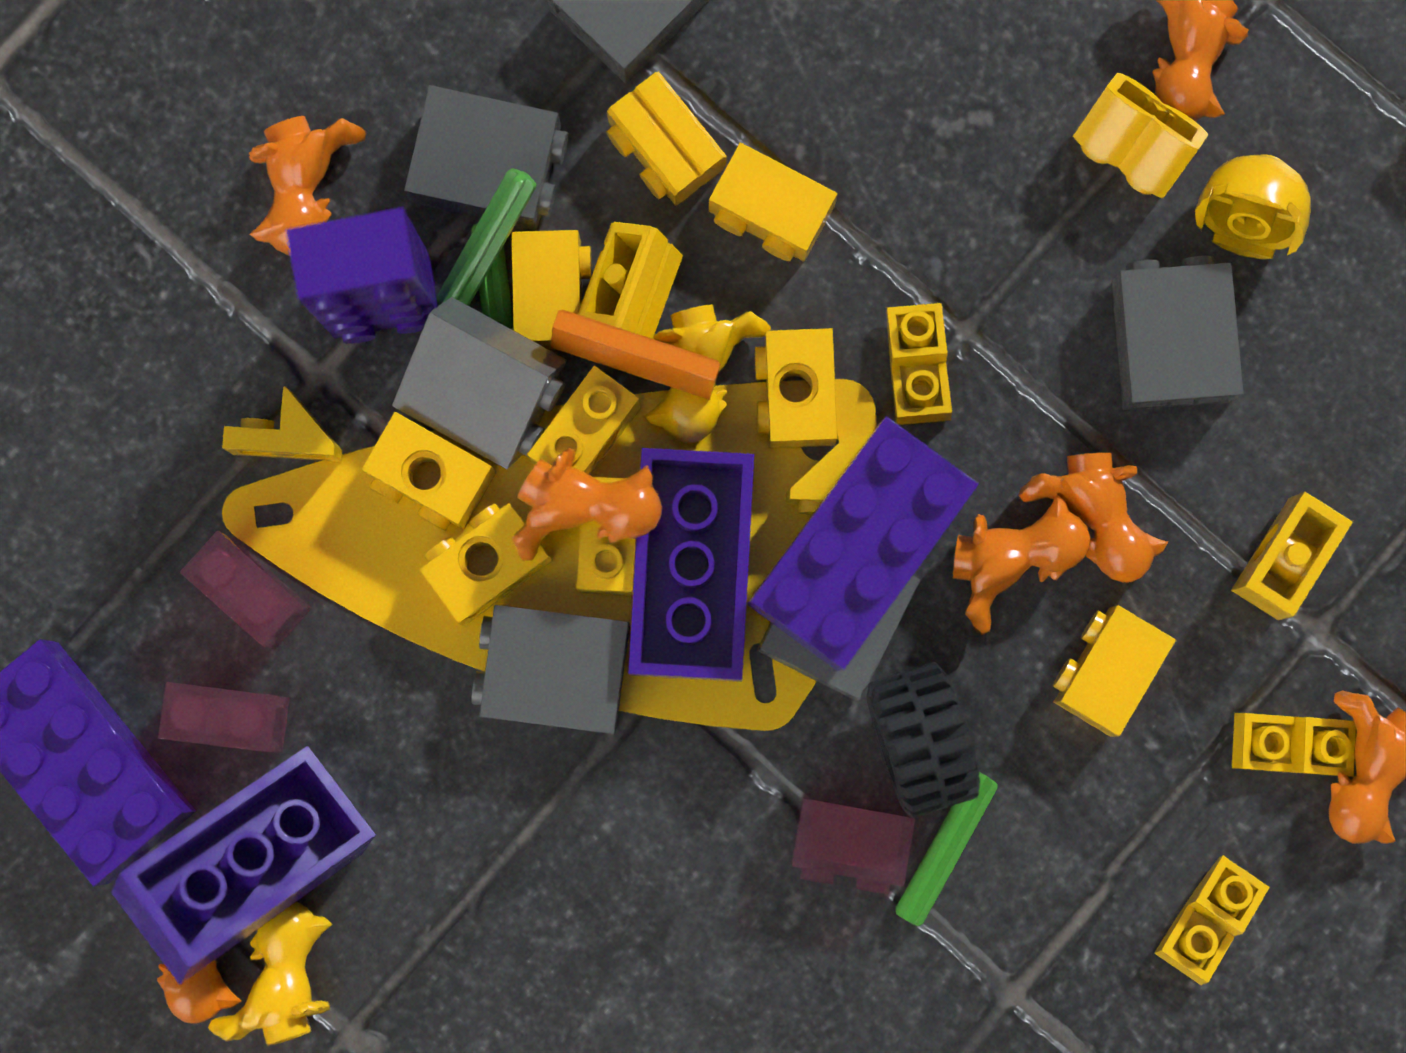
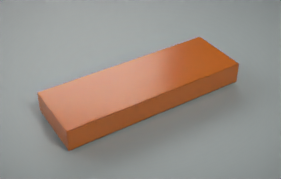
M563 309L562 311L558 310L552 327L551 348L708 400L711 398L721 364L718 360Z

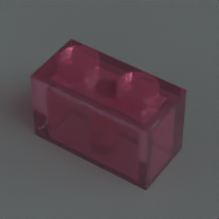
M218 530L180 571L185 578L260 645L266 648L276 649L312 609L233 537Z
M166 682L158 738L270 753L282 752L290 697Z
M801 798L790 864L793 867L802 868L801 879L833 884L835 874L857 878L856 889L889 894L890 884L904 886L915 819Z

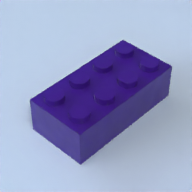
M403 208L286 229L298 299L335 339L342 337L345 344L366 342L376 338L375 331L394 327L397 328V333L401 334L419 332L423 330L429 313L439 306L436 300L437 290L430 254Z
M886 416L876 427L747 605L836 671L844 670L979 484Z
M642 448L640 470L648 465L653 475L652 487L659 496L662 513L660 521L652 531L636 538L629 674L631 676L742 682L754 454Z
M39 639L0 671V772L93 887L111 883L118 877L120 872L134 864L196 812L58 642Z
M306 746L120 872L111 893L177 982L182 984L361 856L376 834L311 749Z

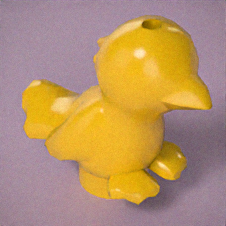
M703 305L670 315L673 328L658 332L654 335L653 339L718 360L721 363L720 372L727 363L736 344L744 338L764 337L766 331L771 330V326L752 311L745 312L731 321H717L713 305ZM671 387L665 398L643 417L652 425L663 427L668 435L677 441L695 443L708 436L716 426L720 414L727 407V403L722 400L727 394V390H714L710 400Z
M295 902L258 928L250 942V945L255 948L250 959L260 960L264 958L266 966L253 984L246 1004L235 1015L211 1019L208 1029L223 1040L232 1041L233 1039L240 1040L255 1029L262 1028L267 1046L286 1042L310 1033L311 1029L307 1017L325 1013L330 1010V1005L327 1001H312L311 988L305 971L306 958L314 942L333 924L325 917L313 915L307 907Z

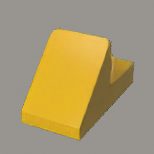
M286 386L283 387L280 429H274V421L259 418H242L241 427L224 426L222 448L233 455L342 461V449L297 396Z

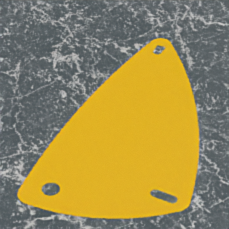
M835 379L838 441H842L848 434L871 435L877 427L876 410L872 396L866 388L853 380ZM805 380L782 381L779 385L782 396L791 402H801L811 394L810 386ZM766 382L714 386L713 391L716 389L727 390V394L722 398L727 403V407L720 414L712 432L701 441L695 443L679 442L668 435L663 427L652 425L643 417L665 398L669 390L634 394L640 399L641 409L590 476L626 479L634 475L641 468L642 448L754 454L742 682L631 676L629 674L633 596L579 593L576 588L580 526L552 531L543 537L540 544L553 561L494 605L629 622L630 630L619 711L715 727L760 731L781 728L796 714L816 681L772 659L776 697L769 703H761L756 699L749 651L753 645L761 642L770 621L749 607L747 603L812 515L799 514L798 504H786V493L819 461L806 456L801 447L769 448V434H758L757 401H767ZM564 405L555 406L550 412L545 410L539 425L546 430ZM437 430L431 431L491 465L497 472L464 529L451 522L447 530L444 531L417 515L422 505L404 495L397 504L369 488L374 478L361 469L374 446L343 454L342 461L322 460L239 487L227 496L222 509L223 522L226 528L235 537L274 565L362 618L415 644L485 672L488 650L479 648L483 617H493L494 605L467 625L462 626L458 624L419 569L428 563L424 555L432 547L449 536H452L455 542H457L473 530L469 522L478 513L494 503L500 509L510 503L524 523L527 522L532 506L517 497L522 485L535 466L529 457L522 455L508 469H505ZM425 462L419 465L413 474L415 487L421 490L433 488L441 477L439 464ZM287 503L292 507L293 518L289 523L261 528L256 527L254 506ZM481 546L475 549L469 558L471 572L478 576L491 573L498 562L496 550L490 546Z

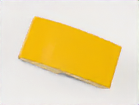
M942 303L887 307L889 356L896 423L904 425L951 421L952 406L946 365L948 352Z
M1234 713L1232 768L1338 776V773L1342 772L1349 777H1354L1356 738L1354 721Z
M1224 855L1220 856L1190 896L1154 954L1198 984L1208 983L1235 936L1243 934L1270 887Z

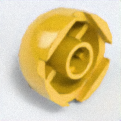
M1248 155L1235 157L1217 168L1205 185L1195 209L1196 224L1202 231L1205 222L1207 227L1215 232L1212 242L1240 256L1272 259L1275 250L1288 247L1287 255L1296 252L1303 243L1310 219V194L1300 174L1275 156Z

